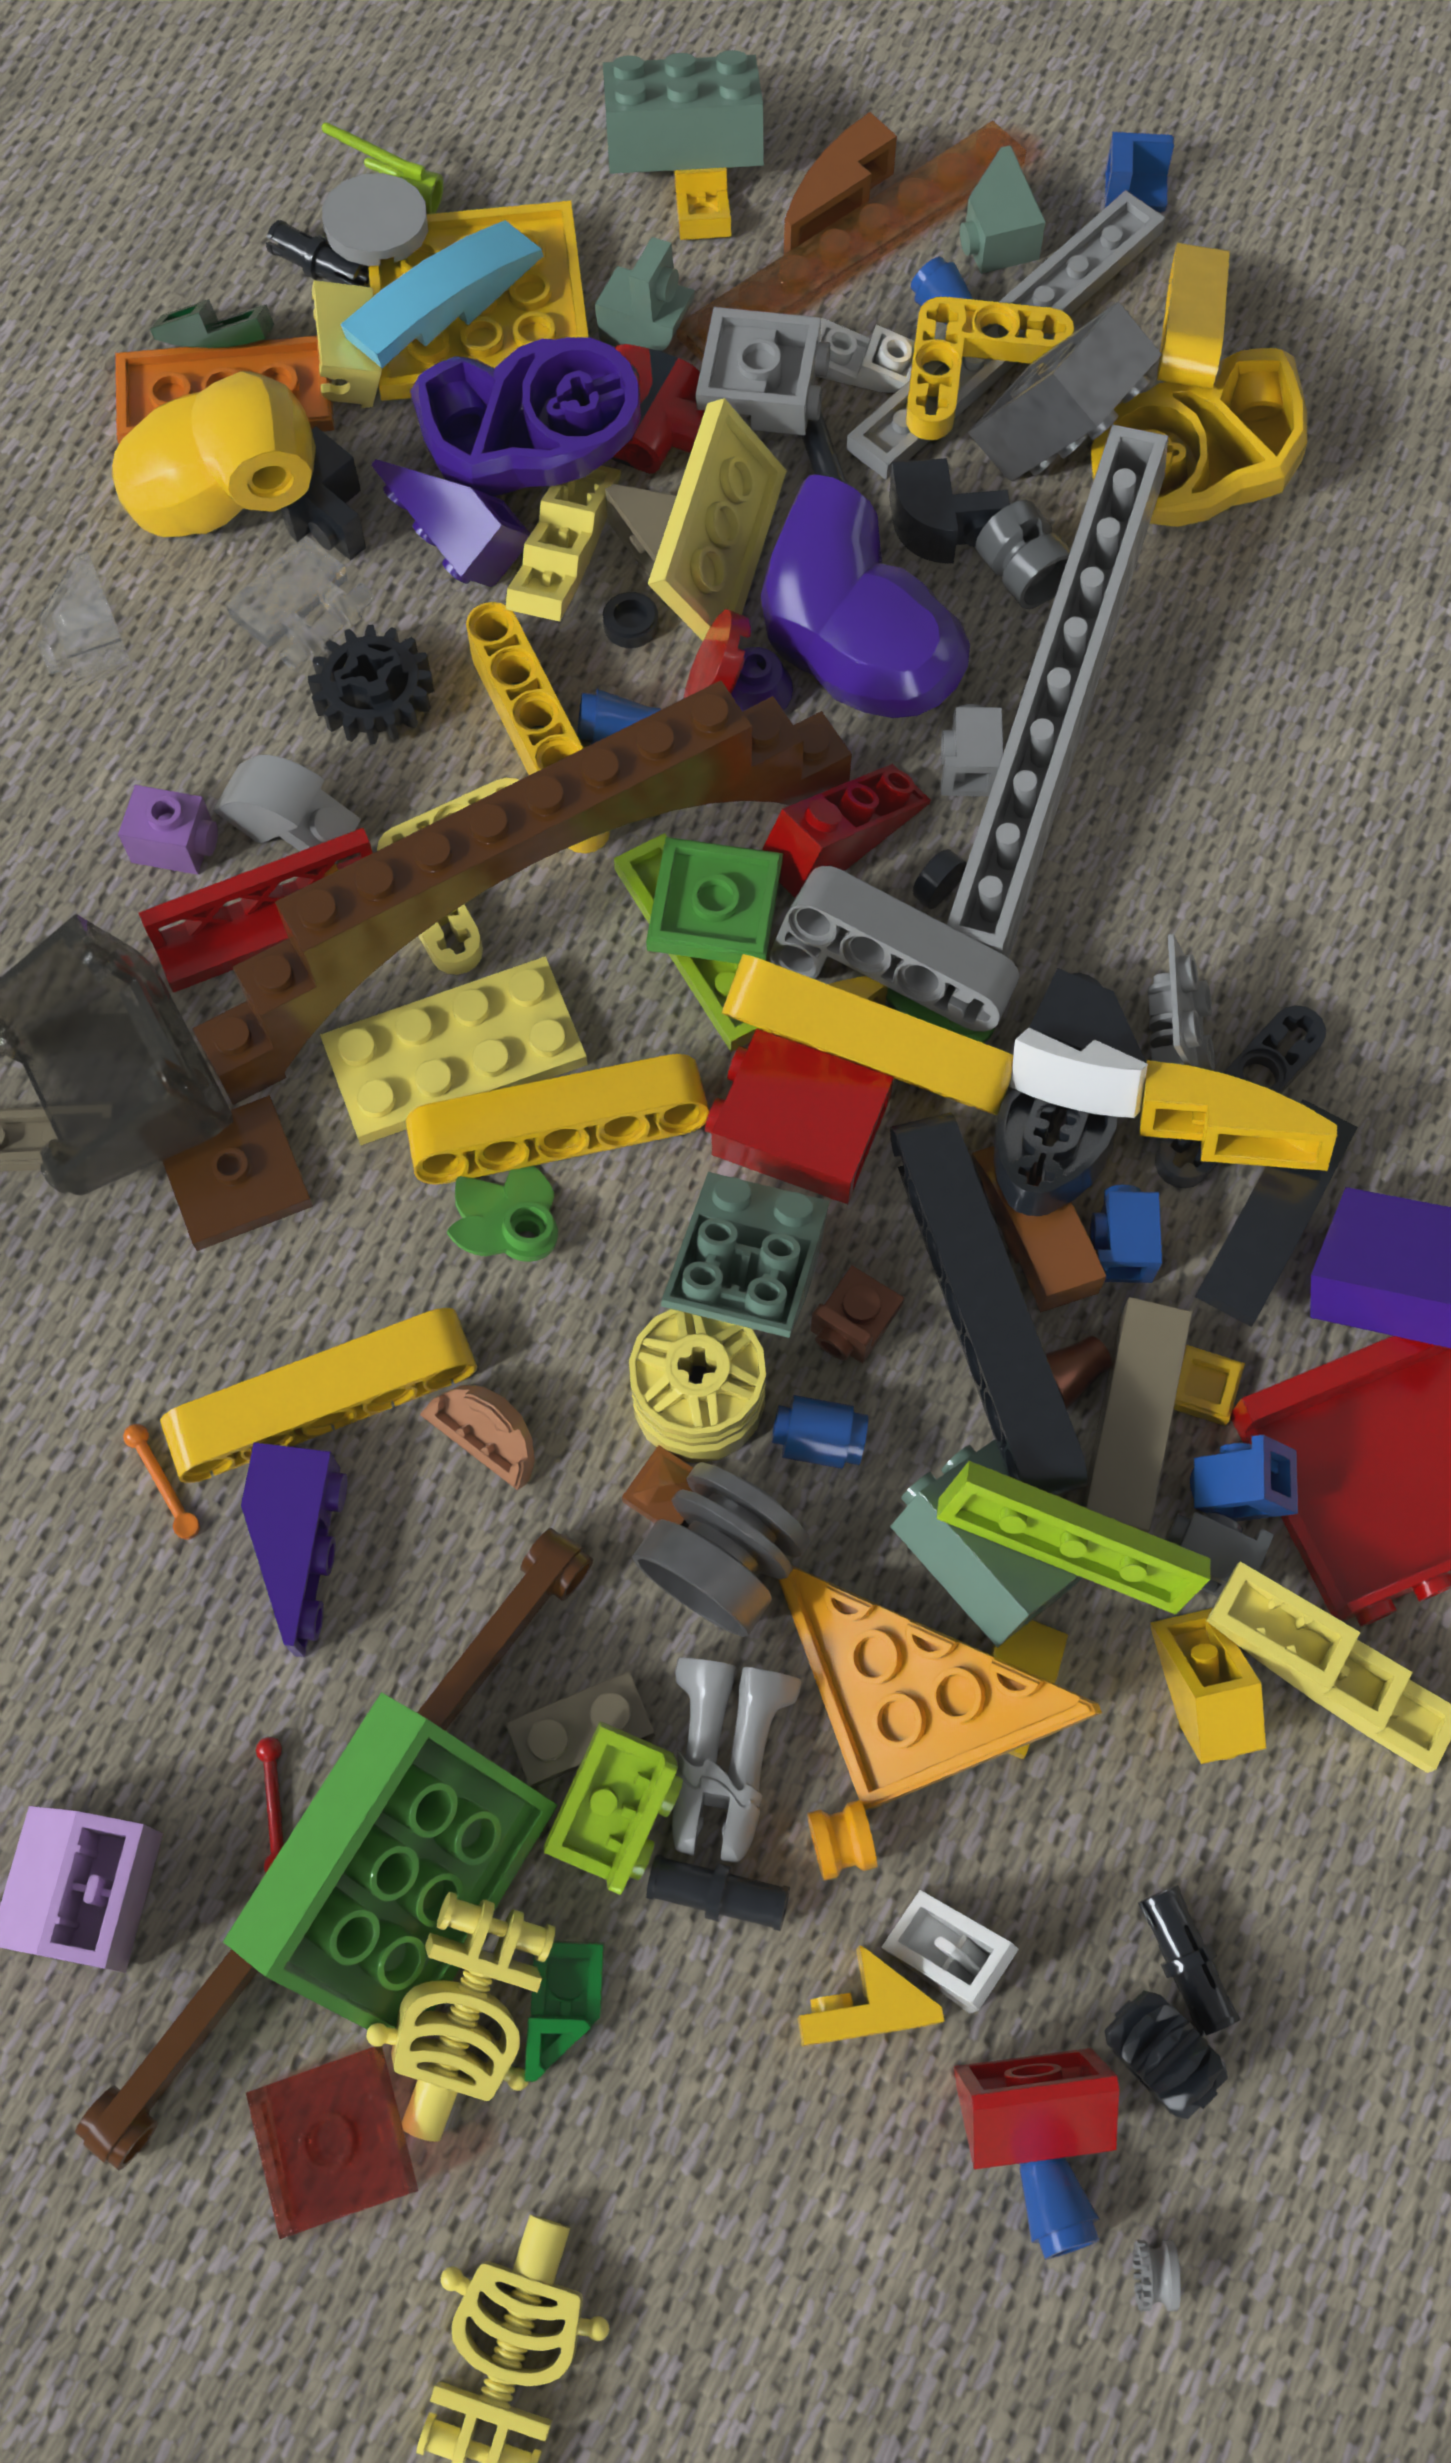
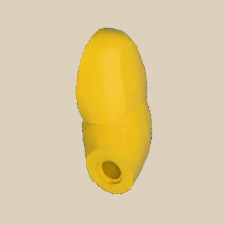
M1257 348L1240 350L1219 361L1212 389L1162 382L1146 392L1137 394L1125 404L1122 402L1114 408L1119 416L1113 425L1168 436L1165 477L1150 524L1179 527L1207 521L1232 506L1251 503L1280 494L1284 491L1299 467L1306 451L1307 408L1294 356L1282 349ZM1112 425L1095 438L1092 443L1091 465L1093 481Z
M241 371L212 383L201 392L181 396L154 409L122 439L115 450L112 478L121 505L143 530L160 537L207 534L226 525L244 508L274 512L302 497L309 489L314 470L316 446L306 412L291 390L285 384L263 374Z

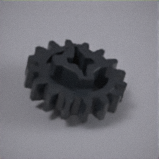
M367 625L365 636L358 638L351 629L344 630L345 643L339 645L334 641L328 640L325 646L329 657L314 656L312 660L316 674L308 676V683L317 716H324L327 728L331 732L343 726L347 741L352 742L360 732L367 734L370 744H376L379 732L384 731L393 740L399 739L397 726L404 723L406 726L415 729L418 726L415 710L429 712L431 708L428 694L434 692V683L426 652L418 653L416 640L413 637H409L399 643L397 630L393 627L387 630L383 637L376 635L374 625Z

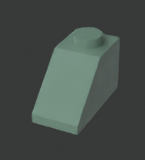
M1011 145L1001 147L969 196L966 222L960 225V241L963 252L966 256L973 255L981 274L1040 259L1046 222Z

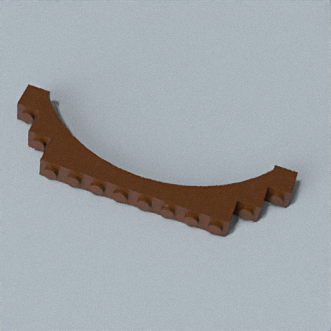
M720 680L276 901L275 904L289 939L233 966L247 1001L192 1028L232 1105H235L287 1078L285 1071L307 1040L333 1010L367 977L439 920L487 889L528 866L586 839L629 823L667 812L707 804L739 801L773 802L788 806L850 781L852 753L822 711L793 725L774 696L742 711Z

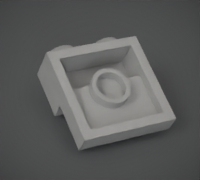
M714 307L696 390L697 410H705L707 403L725 398L738 414L751 415L752 430L805 435L808 420H819L822 404V386H816L815 380L816 376L827 377L830 361V342L821 341V317Z

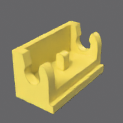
M317 280L313 281L312 299L314 300L315 307L313 314L317 327L320 357V376L332 380L343 379L347 381L346 384L341 386L331 383L321 384V395L335 402L361 404L362 408L373 407L382 372L381 367L346 339L340 324L373 297L372 287Z

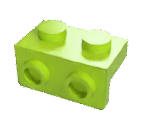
M600 1721L546 1839L544 1853L607 1880L608 1890L621 1895L629 1877L639 1881L647 1868L655 1844L654 1841L647 1837L657 1815L660 1814L668 1817L679 1796L683 1778L676 1776L678 1765L674 1753Z

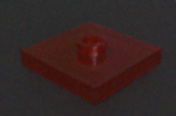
M382 2046L362 2050L246 2093L279 2239L296 2235L419 2191Z

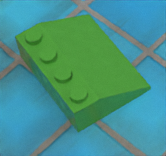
M381 1692L226 1935L223 1943L265 1977L367 2030L375 2023H382L386 2027L396 2028L402 2000L413 1987L431 1981H452L459 1970V1967L429 1958L425 1948L429 1933L463 1944L468 1933L447 1927L446 1930L437 1928L438 1916L448 1892L457 1894V1899L478 1906L483 1899L493 1902L495 1910L558 1805L427 1718ZM437 2005L428 2007L423 2011H434Z

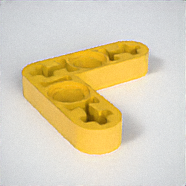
M935 297L927 300L921 306L918 314L906 410V426L910 432L921 439L938 440L945 437L952 430L956 413L962 356L1031 364L1074 333L1072 319L1062 310L1050 307L954 297ZM937 322L947 323L945 340L935 339ZM989 324H997L1006 328L1009 333L1001 338H993L984 334L981 329ZM1019 330H1026L1024 338L1018 337ZM1044 334H1052L1053 339H1044ZM930 361H940L948 365L951 370L943 375H933L926 372L922 366ZM927 395L932 397L938 396L936 415L925 414Z

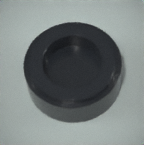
M625 592L614 596L607 602L603 610L604 632L612 643L623 648H638L648 644L656 636L659 628L658 610L655 603L646 595L637 592Z
M950 849L940 851L927 863L917 877L913 886V896L929 909L936 908L959 884L967 862Z

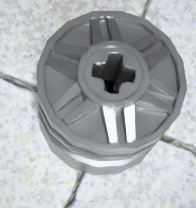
M700 1462L694 1466L686 1478L693 1492L681 1489L672 1498L675 1509L690 1526L686 1528L663 1519L656 1521L632 1558L648 1578L673 1598L718 1627L741 1637L749 1636L772 1601L769 1590L755 1576L754 1572L757 1571L777 1579L787 1578L793 1569L791 1562L785 1555L794 1558L802 1556L811 1543L809 1534L774 1498L759 1487L715 1465Z

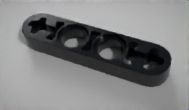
M1294 1005L1285 1007L1274 1016L1223 1073L1245 1080L1243 1069L1246 1066L1252 1064L1263 1065L1269 1068L1275 1078V1084L1268 1089L1282 1094L1314 1059L1325 1040L1326 1027L1323 1019L1316 1011L1305 1006ZM1298 1026L1303 1028L1307 1032L1304 1040L1296 1041L1284 1058L1277 1049L1282 1045L1288 1030L1292 1032ZM1164 1138L1155 1157V1166L1159 1176L1173 1187L1185 1189L1201 1183L1219 1162L1201 1161L1200 1147L1193 1164L1187 1163L1182 1168L1176 1166L1173 1163L1176 1152H1184L1194 1142V1140Z

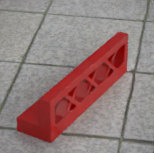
M364 828L139 912L142 924L155 948L173 993L232 971L233 966L289 939L275 902L372 854L370 841ZM359 853L357 857L334 864L337 860ZM297 877L294 881L279 885L282 881ZM238 898H242L239 902L233 903L228 906H223L227 902H230ZM186 920L184 923L170 927L163 931H160L159 929L174 922Z

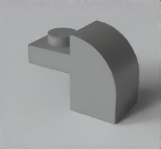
M257 755L239 764L212 810L255 842L262 844L280 836L299 851L355 831L361 818L320 789L325 779L300 764L272 755Z

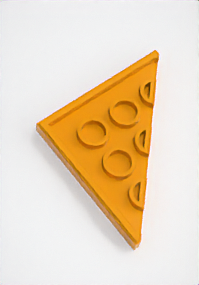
M791 1565L793 1570L789 1576L779 1579L853 1785L865 1810H871L1102 1714L1097 1702Z

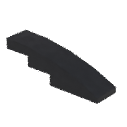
M1302 1099L1300 1104L1305 1105L1337 1125V1137L1328 1170L1265 1166L1195 1295L1199 1300L1250 1327L1253 1326L1358 1128Z

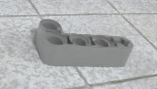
M821 866L815 868L810 873L788 910L770 951L771 963L813 979L819 975L828 957H831L965 1028L982 1032L992 1030L998 1025L1020 977L1018 968L1005 955L847 872L832 866Z

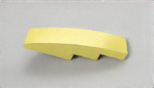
M600 466L586 477L557 486H550L541 499L539 522L524 543L522 566L507 588L506 610L561 621L589 565L607 519L605 488L619 483L621 470Z
M1240 1561L1233 1570L1206 1621L1261 1664L1369 1738L1427 1773L1435 1771L1451 1740V1704L1411 1681L1410 1677L1413 1672L1357 1640L1360 1634L1358 1630Z

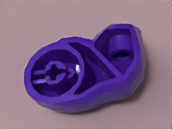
M816 474L809 475L801 484L771 554L764 580L761 602L768 640L783 659L813 675L834 700L864 713L888 718L912 717L939 706L958 687L968 668L970 643L960 620L937 600L934 593L924 583L904 568L882 563L878 515L867 498L854 487L833 477Z

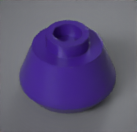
M748 647L742 649L745 651V661L731 693L738 706L744 711L774 696L784 711L791 701L793 684L790 674L773 652L765 648Z

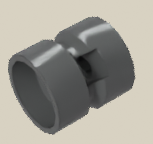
M1028 500L1016 501L995 514L982 528L977 537L975 547L995 575L1003 576L1002 582L1019 605L1028 610L1034 609L1056 596L1071 548L1060 535L1052 533V527L1035 504Z

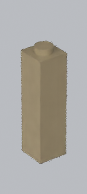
M1129 1297L1118 1322L1111 1357L1112 1365L1108 1371L1087 1474L1088 1481L1084 1489L1081 1506L1149 1533L1192 1312Z

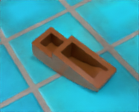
M871 112L848 127L822 152L807 171L795 192L784 223V257L789 262H792L869 211L870 189L894 174L897 135Z
M994 1146L973 1152L971 1154L972 1160L1015 1264H1021L1040 1313L1099 1294L1106 1279V1274L1072 1203L1070 1202L1056 1211L1043 1216H1028L1016 1212L1007 1203L997 1183L993 1164ZM1038 1176L1035 1185L1031 1186H1039L1042 1176Z

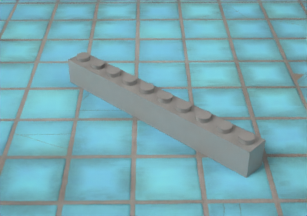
M1112 424L947 922L948 926L998 951L1007 958L1010 957L1162 487L1166 468L1167 435Z

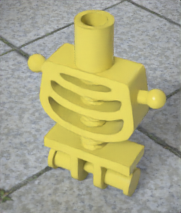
M448 1892L438 1916L437 1928L446 1930L447 1927L468 1933L463 1944L429 1933L425 1948L429 1958L465 1969L463 1971L464 1976L460 1979L461 1983L438 1980L425 1982L413 1987L402 2000L396 2028H389L382 2023H375L368 2028L366 2034L368 2042L373 2046L378 2047L384 2044H392L391 2057L394 2071L398 2074L417 2079L401 2123V2128L405 2132L422 2140L438 2142L441 2140L458 2093L490 2101L503 2080L508 2082L509 2087L515 2091H521L527 2087L529 2081H525V2069L511 2066L520 2046V2036L516 2023L503 2003L487 1992L490 1991L489 1985L493 1983L492 1978L538 1992L542 1981L538 1969L511 1958L514 1950L517 1949L535 1955L537 1961L545 1962L553 1945L555 1926L547 1924L545 1927L526 1922L524 1921V1913L514 1909L509 1912L506 1920L502 1921L493 1918V1902L483 1899L478 1906L457 1899V1894ZM487 1933L499 1936L494 1953L482 1950ZM437 2004H452L450 2006L451 2012L448 2013L423 2011ZM483 2012L489 2015L501 2025L502 2034L499 2041L486 2028L477 2024L476 2020L480 2018L479 2013ZM428 2035H440L439 2039L422 2037ZM469 2043L485 2052L489 2056L488 2062H483L477 2055L466 2050L469 2048Z
M530 2214L513 2269L487 2261L478 2267L472 2280L463 2276L462 2271L454 2266L448 2267L442 2272L441 2284L443 2288L447 2291H456L464 2296L452 2322L453 2342L465 2360L475 2369L487 2374L488 2378L484 2379L486 2386L481 2388L483 2393L481 2395L441 2381L434 2386L429 2402L464 2413L466 2416L462 2428L437 2420V2414L429 2412L418 2442L417 2454L424 2456L427 2451L452 2460L451 2463H465L467 2458L481 2463H539L541 2450L534 2448L532 2453L506 2444L510 2430L545 2442L553 2420L510 2406L508 2402L513 2400L511 2394L515 2392L513 2385L536 2386L559 2379L574 2359L578 2335L588 2336L593 2341H602L609 2334V2323L605 2318L601 2316H595L591 2319L580 2318L583 2302L580 2292L554 2283L570 2227ZM500 2282L512 2285L516 2289L510 2292ZM483 2292L492 2301L506 2308L508 2314L504 2315L506 2322L498 2320L483 2306L481 2301ZM544 2296L553 2299L557 2304H543L540 2297ZM470 2317L481 2330L497 2339L496 2343L498 2346L494 2347L496 2354L489 2356L477 2346L470 2334ZM537 2319L565 2320L564 2328L559 2332L541 2334L531 2331V2329L535 2328L533 2321ZM557 2347L561 2348L560 2356L554 2363L538 2369L522 2368L521 2361L525 2360L523 2353H526L528 2349L545 2351ZM479 2419L498 2425L491 2446L472 2440Z

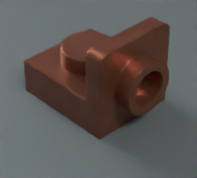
M851 1265L824 1305L819 1303L812 1313L810 1331L817 1335L815 1337L816 1343L828 1354L840 1360H847L851 1356L863 1364L902 1307L904 1297Z

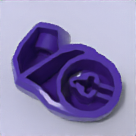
M566 337L556 340L539 339L518 347L495 368L478 359L454 356L425 370L418 376L410 391L423 440L445 480L471 487L493 497L525 487L557 486L586 477L611 459L631 440L641 420L640 388L630 362L613 346L589 337Z

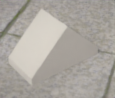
M919 1890L881 1947L969 2014L980 2010L1019 1950L1012 1942Z

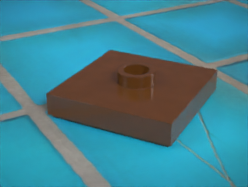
M270 1095L154 1139L192 1244L197 1251L313 1207Z

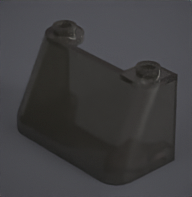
M75 914L0 977V1058L8 1056L23 1064L58 1138L50 1140L41 1148L40 1152L43 1161L40 1166L41 1172L46 1181L57 1191L64 1194L70 1192L79 1196L85 1195L216 1137L233 1123L232 1112L163 979L154 966L130 945Z

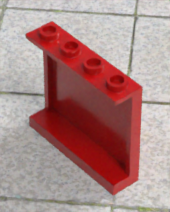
M1391 1336L1240 1399L1232 1410L1230 1419L1243 1443L1252 1444V1436L1265 1435L1295 1449L1297 1452L1298 1514L1281 1516L1332 1616L1342 1622L1356 1617L1360 1627H1364L1396 1612L1397 1609L1393 1600L1414 1592L1418 1601L1422 1602L1451 1588V1348Z

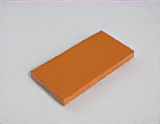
M317 336L260 340L249 344L221 348L178 347L115 353L116 428L119 444L130 431L160 405L184 395L201 392L212 383L241 371L263 374L285 384L303 406L311 430L317 426L321 431H334L333 401L321 395V384H332V379L320 376Z

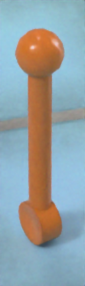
M141 1424L129 1425L123 1434L124 1442L128 1447L137 1450L174 1516L173 1530L175 1534L184 1540L194 1538L200 1531V1522L193 1514L185 1511L147 1443L149 1438L148 1430Z

